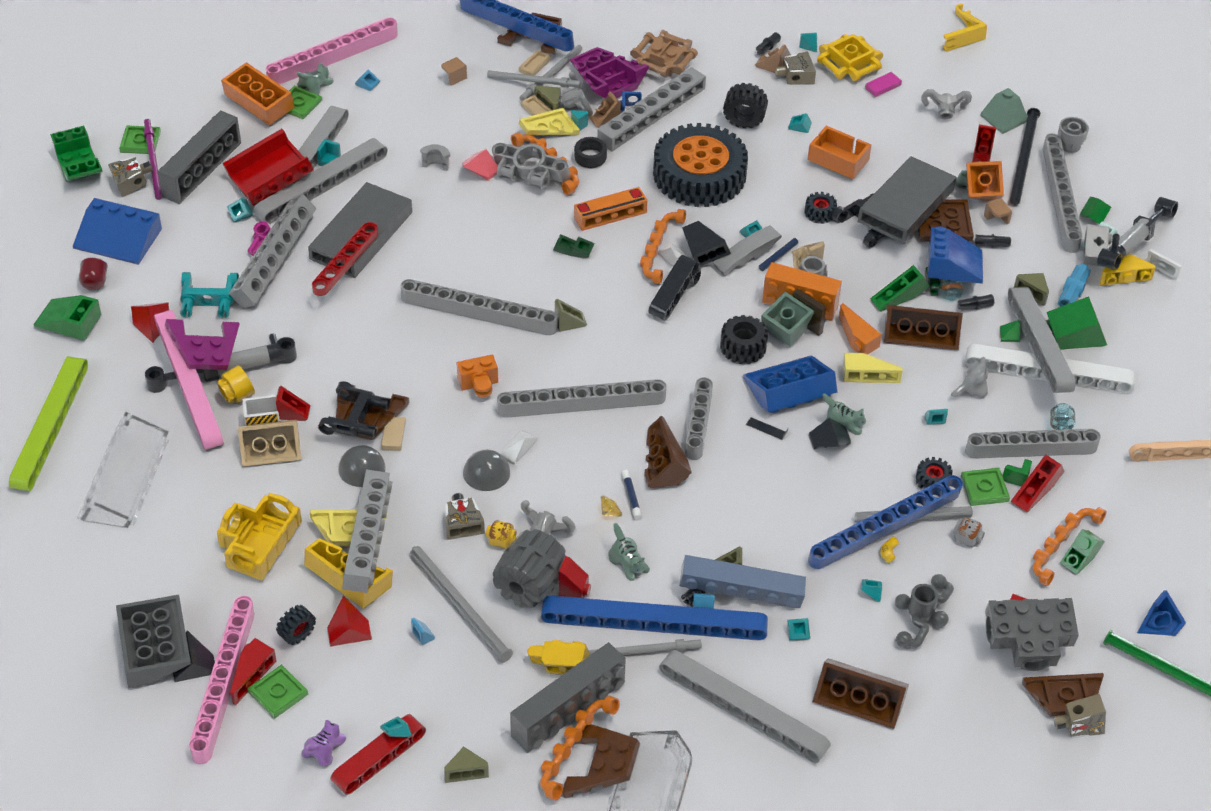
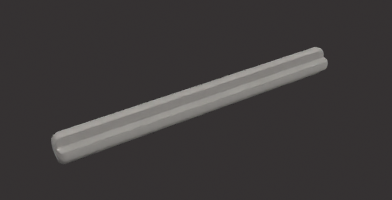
M971 506L938 508L915 521L971 518L973 510ZM880 511L856 512L855 522L858 523Z

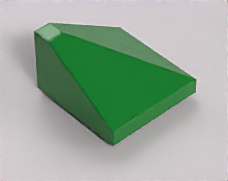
M1020 320L1000 326L1001 341L1020 342Z

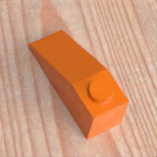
M842 303L840 305L839 319L853 350L868 355L878 349L882 334Z

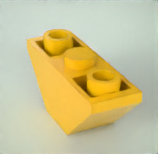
M1128 254L1121 261L1116 271L1106 267L1102 270L1099 284L1103 286L1152 280L1156 267L1154 264L1137 256Z

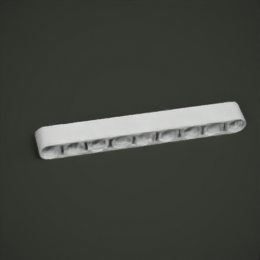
M971 344L967 348L965 364L980 363L981 357H985L986 369L989 372L1047 381L1034 353L980 344ZM1065 359L1075 378V386L1121 394H1129L1134 390L1135 374L1130 369Z

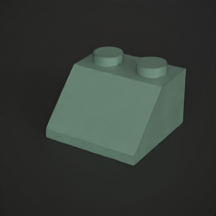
M784 292L761 315V322L765 324L770 334L791 347L803 335L814 311L787 292Z

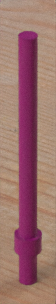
M145 119V129L143 132L144 138L147 140L149 160L153 169L151 174L155 199L160 200L162 199L153 140L155 134L151 126V120Z

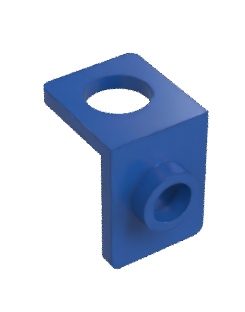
M622 92V100H619L621 102L620 110L623 112L625 106H633L641 101L642 93ZM631 96H636L638 100L635 102H630L628 98Z

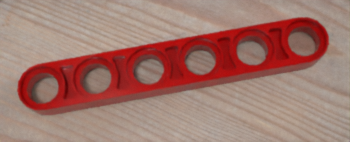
M364 223L313 280V294L324 296L334 287L377 238L378 226L376 223ZM368 229L374 230L373 232H366ZM358 240H363V241H365L364 243H361V244L356 243V241H358ZM349 251L355 252L352 255L346 254ZM339 262L345 263L343 266L336 265ZM327 274L335 275L334 277H326ZM319 285L325 286V287L322 288V289H317V288H316V287L319 286Z

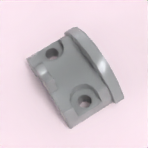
M431 144L420 149L422 153V167L438 163L442 165L443 170L448 171L450 152L446 147Z

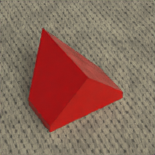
M169 302L131 306L133 325L152 343L160 335L154 315L169 311Z
M343 595L327 627L330 647L372 640L369 620Z

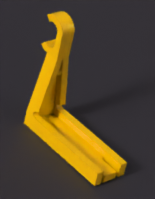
M963 4L956 5L955 14L962 19L967 28L944 34L946 40L943 49L946 52L986 39L987 25L971 15L970 10L962 11Z

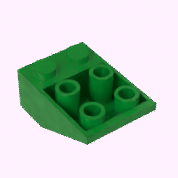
M83 295L51 299L33 325L40 329L85 340L102 315L98 299Z

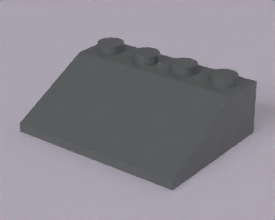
M179 595L116 605L128 688L151 684L191 664Z

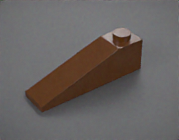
M660 416L648 427L647 432L649 454L646 455L648 468L645 469V478L650 488L679 485L692 473L689 462L664 417Z

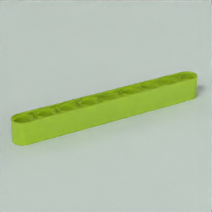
M66 357L10 474V488L25 491L33 489L87 373V359Z

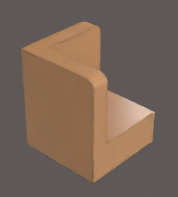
M458 57L441 64V68L448 73L451 86L467 79V65Z
M1002 198L986 203L984 217L987 220L1001 217L1005 224L1010 223L1012 210Z

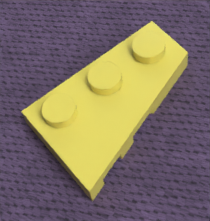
M564 108L519 119V125L526 135H579L580 129Z

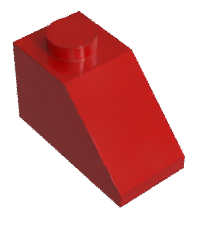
M565 556L559 569V596L575 598L588 596L591 590L589 575L570 557Z

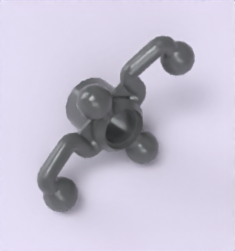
M942 574L934 575L931 578V585H916L912 589L911 597L906 594H899L895 598L896 607L901 610L908 608L909 614L912 617V623L921 628L915 640L912 639L910 633L906 631L899 632L896 636V642L900 647L905 648L909 646L917 648L921 646L929 632L928 622L930 619L933 620L934 625L937 627L947 625L949 621L948 615L944 611L935 612L939 603H945L954 590L953 585ZM945 589L941 595L938 594L937 590Z

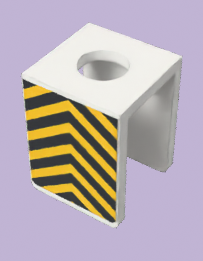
M268 395L242 399L245 425L279 422V412L276 408L277 396Z

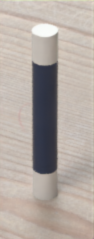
M629 470L622 471V476L634 519L640 520L642 514Z

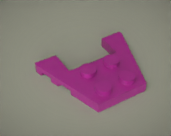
M166 319L165 327L170 330L171 337L178 344L179 352L189 369L227 370L239 329V322L223 321L221 325L223 337L185 335L184 321L182 319Z

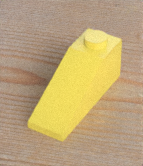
M844 353V382L901 383L902 367L864 353Z

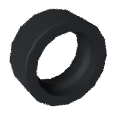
M584 137L578 140L574 146L575 161L580 166L586 168L601 166L607 159V146L605 142L596 137ZM592 149L600 153L596 155H585L582 153V151Z

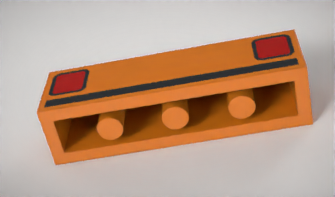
M640 187L574 204V218L580 229L584 231L647 213L648 200Z

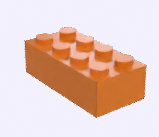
M247 62L221 80L224 94L269 126L294 108L293 97L290 91Z
M771 262L765 275L762 302L772 305L784 292L793 296V292L799 289L826 306L825 319L833 321L839 307L842 281Z

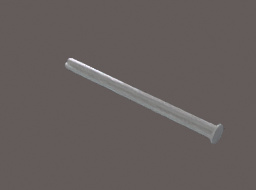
M414 546L410 551L411 556L496 653L498 660L501 663L508 661L513 655L512 649H508L421 547Z

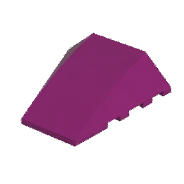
M599 47L570 59V62L594 93L603 98L609 96V92H612L618 98L622 96V92L636 90L649 69L647 64L639 65L638 61L635 60L630 62L625 60L624 56L619 55L616 57L613 52Z

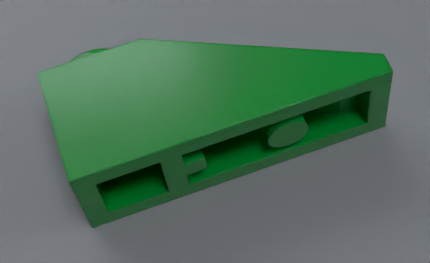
M912 265L870 299L882 312L887 310V305L896 306L916 298L930 286L919 270Z

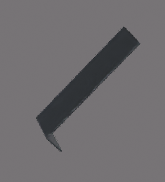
M752 417L746 423L747 426L783 440L788 432V429L783 431Z

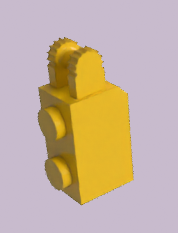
M560 640L545 641L544 645L529 646L527 650L531 662L544 665L545 670L549 674H565L590 654L586 644L580 641H573L572 643Z

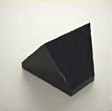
M830 417L809 432L813 450L817 449V447H839L851 444L847 428Z
M188 630L186 631L191 664L173 672L174 682L209 676L215 664L214 655Z

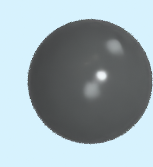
M365 445L355 446L347 450L341 457L338 466L341 479L355 487H363L366 469L385 472L386 469L381 454L374 448Z
M488 449L480 450L472 454L466 461L463 476L467 484L472 488L480 491H493L507 483L510 478V467L505 457L500 453Z

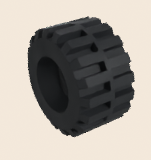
M752 83L735 84L726 95L723 106L725 118L730 120L729 123L735 124L736 127L741 126L745 129L746 127H757L765 118L768 105L767 94H764V90L759 89V86H753Z
M741 315V317L734 316L733 319L729 318L727 323L723 324L721 330L720 349H722V354L726 355L727 359H732L734 363L751 364L752 361L757 362L766 353L768 329L763 322H760V319H754L750 315L748 317Z

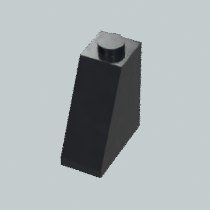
M700 221L682 227L693 259L699 262L700 267L731 254L725 239Z

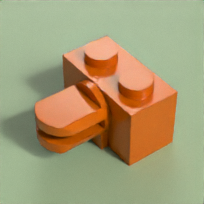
M493 354L456 362L457 379L462 391L473 388L476 395L481 398L492 394V384L498 383V366Z

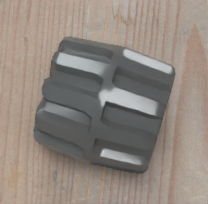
M534 529L533 531L525 530L516 537L502 554L493 571V584L495 588L502 590L500 594L504 599L514 600V604L518 607H521L522 604H527L529 608H534L538 603L543 602L558 583L559 569L566 556V550L551 534L549 535L539 529Z

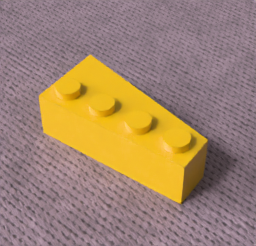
M321 538L306 547L304 565L363 609L392 587L393 570L389 568L384 570L376 566V571H371L375 573L373 585H369L367 593L344 590L342 587L348 553L342 551L341 547Z

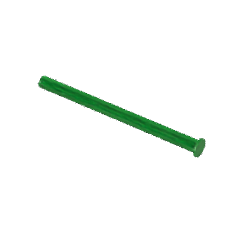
M1109 630L1103 642L1104 645L1107 643L1211 697V683L1112 633L1113 630Z

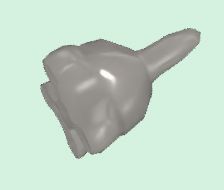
M981 357L980 363L965 364L968 368L967 375L963 384L951 393L952 397L959 396L964 391L979 397L988 394L985 357Z

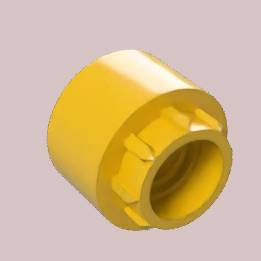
M239 365L222 374V379L218 380V388L228 403L234 401L239 403L243 401L242 399L255 394L250 379Z

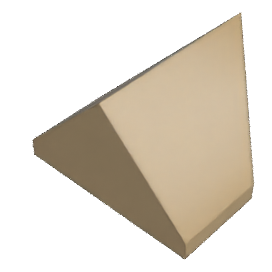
M824 241L806 244L792 251L794 268L799 269L802 260L811 255L823 260Z

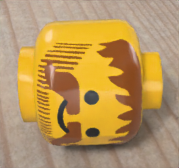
M496 520L491 526L488 525L486 537L489 538V544L492 546L507 549L516 539L517 530L514 529L511 523Z

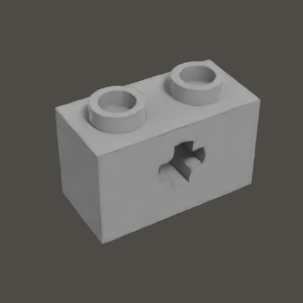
M1087 225L1083 264L1100 266L1097 264L1100 251L1103 248L1108 249V244L1111 245L1112 234H1109V227Z

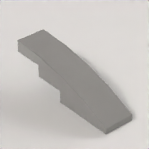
M769 225L735 244L729 249L731 254L713 261V264L726 276L736 266L741 268L750 259L754 258L756 260L781 239L782 235Z

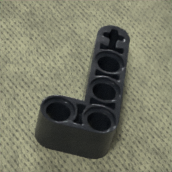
M684 255L678 258L652 300L648 310L649 314L663 320H667L689 284L696 285L701 276L698 261Z

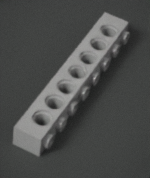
M690 67L653 93L647 95L641 101L635 103V105L600 126L597 131V138L605 142L607 149L614 151L705 90L706 76Z
M303 193L290 199L229 292L231 297L243 309L250 306L254 307L260 301L259 297L267 290L268 283L275 278V272L283 265V260L290 254L291 247L298 242L299 235L304 232L306 224L313 218L316 207Z
M366 469L342 587L344 590L367 593L369 585H373L375 573L371 571H376L377 559H374V557L378 558L380 546L377 544L381 545L383 532L379 531H384L385 519L382 518H386L387 506L390 499V494L388 493H391L393 481H389L390 473Z

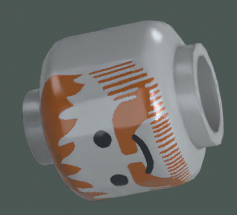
M965 517L962 520H958L953 534L956 535L955 538L958 542L972 547L977 542L981 543L985 532L982 531V524L980 522Z

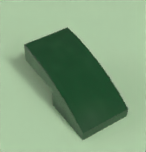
M560 234L553 251L569 256L588 258L595 243L579 236L577 240Z

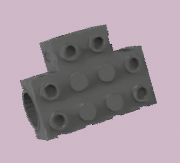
M1072 598L989 600L985 610L986 636L990 643V648H1012L1014 667H1021V669L1028 671H1038L1049 666H1057L1061 657L1059 647L1074 646L1079 636ZM1035 659H1044L1038 662H1028Z

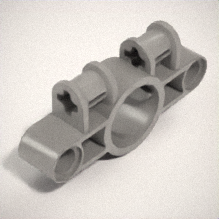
M496 143L492 147L495 162L498 164L497 176L499 177L505 176L515 181L519 176L527 180L528 185L532 186L534 184L542 189H546L551 180L565 182L571 177L566 160L546 155L544 149L537 144L516 147L505 143ZM529 158L540 159L539 163L534 166H521Z

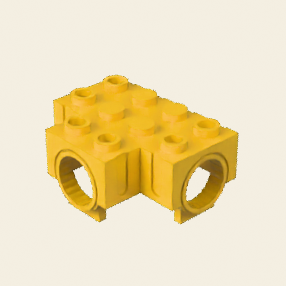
M269 493L268 496L264 495L255 509L234 503L224 513L220 528L217 530L219 546L227 548L224 553L227 568L263 581L266 573L270 571L277 557L280 556L286 547L287 542L295 534L297 527L301 525L300 508L294 506L286 497ZM273 502L286 507L289 513L279 510Z

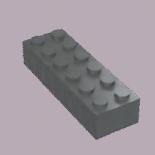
M220 110L158 170L163 198L180 205L241 144L238 117Z
M609 642L511 711V737L527 753L539 748L546 739L555 736L565 725L572 724L579 710L586 711L593 702L605 699L609 693L623 686L625 683L626 658Z

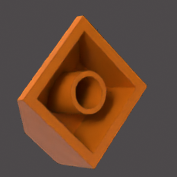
M1002 161L966 163L968 198L990 201L1004 196Z

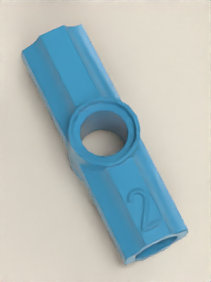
M1082 263L1076 265L1071 276L1067 277L1063 292L1058 300L1060 307L1075 302L1078 297L1082 296L1086 281L1091 272L1087 265Z

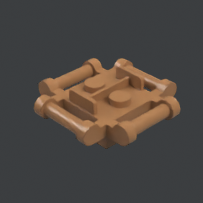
M661 30L658 37H655L651 32H647L639 45L630 51V55L637 59L636 61H638L639 65L647 64L649 65V70L660 73L663 77H671L673 73L680 75L685 71V67L692 59L696 58L698 52L696 49L691 48L692 40H685L671 35L665 30ZM648 43L651 44L645 53L641 52Z

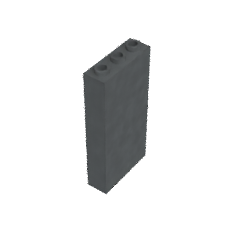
M910 156L860 208L857 222L905 244L954 191L957 177Z
M366 182L308 246L309 259L327 266L364 223L374 222L378 226L377 238L345 273L356 278L412 214V200ZM373 229L366 230V232L374 231ZM363 240L356 241L358 244L365 242ZM349 251L346 254L352 255L355 252ZM339 262L336 265L343 266L345 263Z

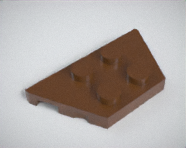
M1104 674L1023 677L1022 685L1050 717L1065 715L1067 703L1098 694Z

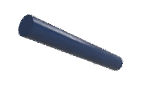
M796 238L790 240L761 263L759 269L761 271L767 269L771 262L777 261L799 243Z

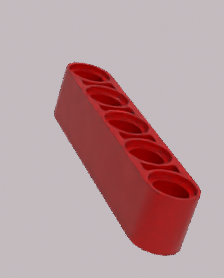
M411 714L405 715L401 719L408 724L411 736H388L383 732L335 769L330 780L345 795L351 794L424 736L426 728Z

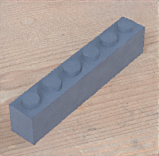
M685 555L681 566L679 586L731 597L763 601L770 604L785 605L791 608H801L805 598L806 577Z

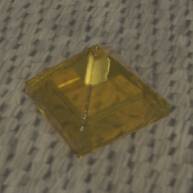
M601 496L602 515L621 517L622 512L616 502L606 496Z

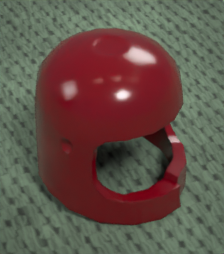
M98 258L82 260L79 271L80 284L88 290H98L103 287L106 281L107 263Z

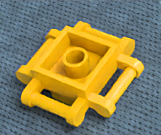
M844 34L829 44L819 46L821 54L818 56L817 62L821 65L824 64L839 80L846 74H849L853 81H857L860 77L874 70L882 69L880 60L883 58V53L874 49L862 36L857 37L854 34L850 36ZM828 59H831L833 62H835V63H836L839 67H841V68L839 69L838 67H836V66H835L832 62H830Z

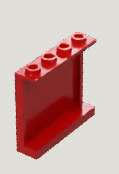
M282 128L222 163L230 179L253 206L314 171L308 157H304L289 141Z

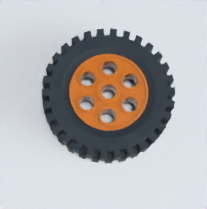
M692 123L687 124V128L681 125L678 126V131L673 128L670 130V134L666 132L663 138L660 137L655 145L653 163L654 182L657 183L658 189L662 188L661 192L664 195L668 193L669 199L672 200L676 197L677 203H681L683 200L687 206H690V203H695L694 207H699V204L709 207V203L717 206L719 201L726 203L727 197L732 200L735 194L738 195L740 189L744 188L747 176L748 151L739 137L736 138V134L733 132L729 134V130L726 128L721 131L720 126L716 125L715 128H711V124L706 123V127L701 126V123H697L695 127L692 126Z

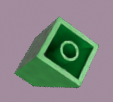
M1089 296L1046 312L1049 319L1045 321L1050 330H1053L1052 334L1060 350L1107 345Z

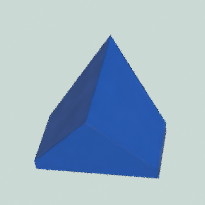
M1164 590L1152 604L1137 633L1176 636L1186 624L1167 590Z

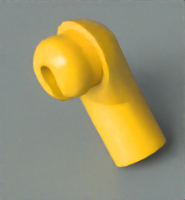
M894 536L880 547L881 557L887 563L895 559L893 549L899 544L898 539Z

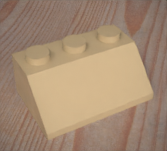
M297 419L238 426L242 467L301 460Z

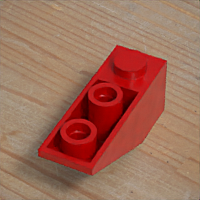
M979 124L972 162H990L996 127Z

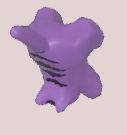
M325 720V725L321 732L307 739L304 743L302 756L305 758L315 757L319 761V765L328 766L333 761V749L342 745L346 740L345 734H340L338 724Z

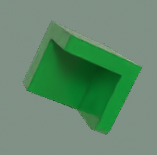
M1090 196L1080 215L1100 224L1104 221L1112 207L1099 198Z
M1025 459L1022 468L1012 465L1005 466L1003 472L1004 481L1022 486L1029 476L1032 461Z

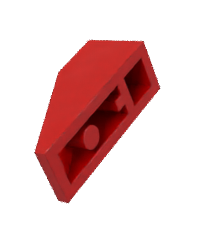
M1045 454L1011 502L1028 513L1054 487L1065 472L1062 464Z
M256 638L244 646L239 658L230 690L234 705H237L248 693V688L259 681L277 662L275 649Z

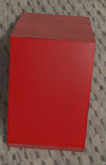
M280 386L276 397L279 419L308 420L311 405L283 386Z

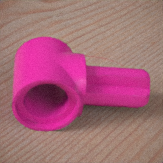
M260 221L253 227L254 240L248 249V253L254 256L271 230L266 221Z

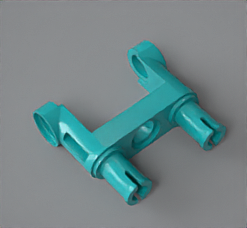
M182 272L181 316L186 317L188 311L187 316L191 317L193 306H219L217 315L223 318L225 312V318H227L230 306L234 302L229 292L239 279V274L230 273L227 276L226 288H193V285H191V272ZM204 295H208V296H211L212 298H211V299H207V298H204L203 296H204Z

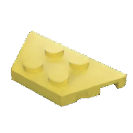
M310 510L311 520L327 542L336 546H350L358 510Z

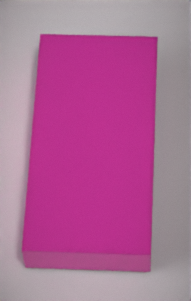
M889 72L866 83L865 89L877 97L900 86L902 80L892 72Z

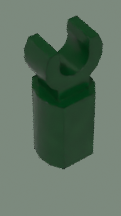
M926 267L925 277L930 286V295L938 296V289L940 288L939 279L927 277L928 267Z

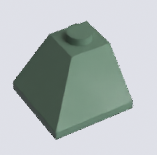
M1009 88L995 94L980 114L981 117L996 127L1002 134L1026 123L1028 118L1020 97Z

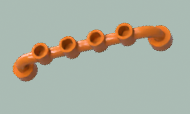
M519 132L511 135L510 139L513 146L520 147L524 145V141H528L541 146L546 155L557 157V151L554 147L546 148L547 142L544 138L537 140L532 135H521ZM574 166L569 168L571 180L561 184L562 190L566 195L574 193L575 188L579 185L578 171Z
M684 209L667 213L661 221L656 220L654 229L657 232H651L650 242L652 244H646L645 254L647 256L641 257L640 266L643 267L642 272L644 276L652 279V282L655 284H661L663 279V270L654 269V272L650 271V268L653 266L654 257L657 256L659 244L662 243L663 234L667 231L669 220L676 219V223H685L686 210Z
M1100 507L1096 510L1084 508L1076 514L1071 512L1067 514L1065 518V523L1067 524L1065 526L1059 524L1054 532L1056 537L1052 538L1049 536L1044 543L1046 549L1044 551L1037 549L1033 556L1035 560L1033 572L1039 577V583L1049 586L1052 582L1055 572L1048 568L1043 571L1041 566L1045 565L1050 555L1059 549L1062 541L1068 539L1074 527L1077 528L1081 519L1084 516H1091V521L1100 525L1106 517V510Z
M607 696L605 699L593 702L586 711L579 710L576 713L575 718L578 723L575 728L568 726L565 729L564 737L567 740L564 744H555L553 747V755L555 757L552 762L545 760L542 763L541 771L544 774L541 777L540 786L545 791L547 798L556 801L561 797L563 786L561 783L550 781L551 777L559 773L560 764L564 759L569 758L572 746L575 742L581 740L582 731L586 725L592 724L594 714L598 709L602 708L603 712L611 715L617 713L620 706L618 698Z

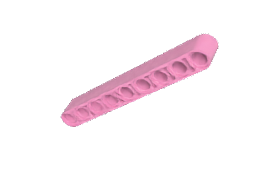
M385 18L273 62L266 66V76L278 84H283L298 78L297 72L305 73L317 70L319 63H322L323 66H328L393 40L398 35L397 21L394 18Z
M173 310L155 314L156 326L204 450L223 445L224 442L198 373L196 369L188 368L179 352L178 344L173 341L170 330L165 327L166 319H176Z
M240 596L233 603L192 733L189 747L193 761L198 764L207 763L212 757L231 695L230 690L239 658L246 645L254 620L253 602L248 596Z

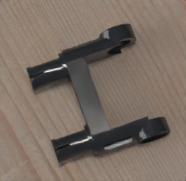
M874 193L864 199H858L844 208L838 206L833 210L831 219L836 223H843L853 216L858 218L860 208ZM871 229L864 237L863 244L868 248H873L879 239L885 235Z
M340 382L336 388L338 396L344 398V400L356 403L347 420L330 416L328 418L324 417L320 420L318 429L326 435H332L334 432L355 437L364 435L375 438L378 427L363 424V421L372 406L388 410L391 399L377 396L372 391L354 388L349 382Z

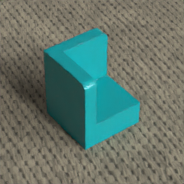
M324 139L317 148L319 166H324L341 156L340 144Z

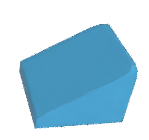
M368 69L355 84L371 91L380 80Z
M695 593L693 607L714 609L715 595Z
M416 618L411 619L412 632L421 644L425 645L435 639L434 634L425 623Z

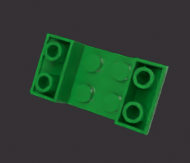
M84 125L50 134L66 182L103 172L98 158H95L89 136Z

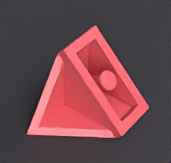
M487 149L473 154L462 163L463 167L488 181L497 174L498 166Z

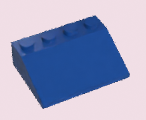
M93 198L84 213L73 243V249L139 265L162 230L159 213Z
M931 227L928 245L927 277L983 284L982 249L949 229Z
M812 355L743 374L744 380L759 405L769 413L778 412L779 409L786 407L793 408L803 402H813L814 399L823 398L822 394L824 393L829 397L831 394L838 393L835 371Z

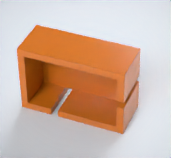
M826 125L809 144L808 160L854 179L869 161L872 144L857 139L855 153H853L855 137Z

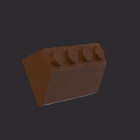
M887 305L884 342L959 350L963 313Z
M827 658L824 661L812 702L895 729L909 684Z

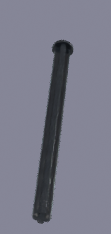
M1030 108L1027 111L1028 118L1010 198V204L1014 206L1020 204L1037 120L1041 114L1037 108Z

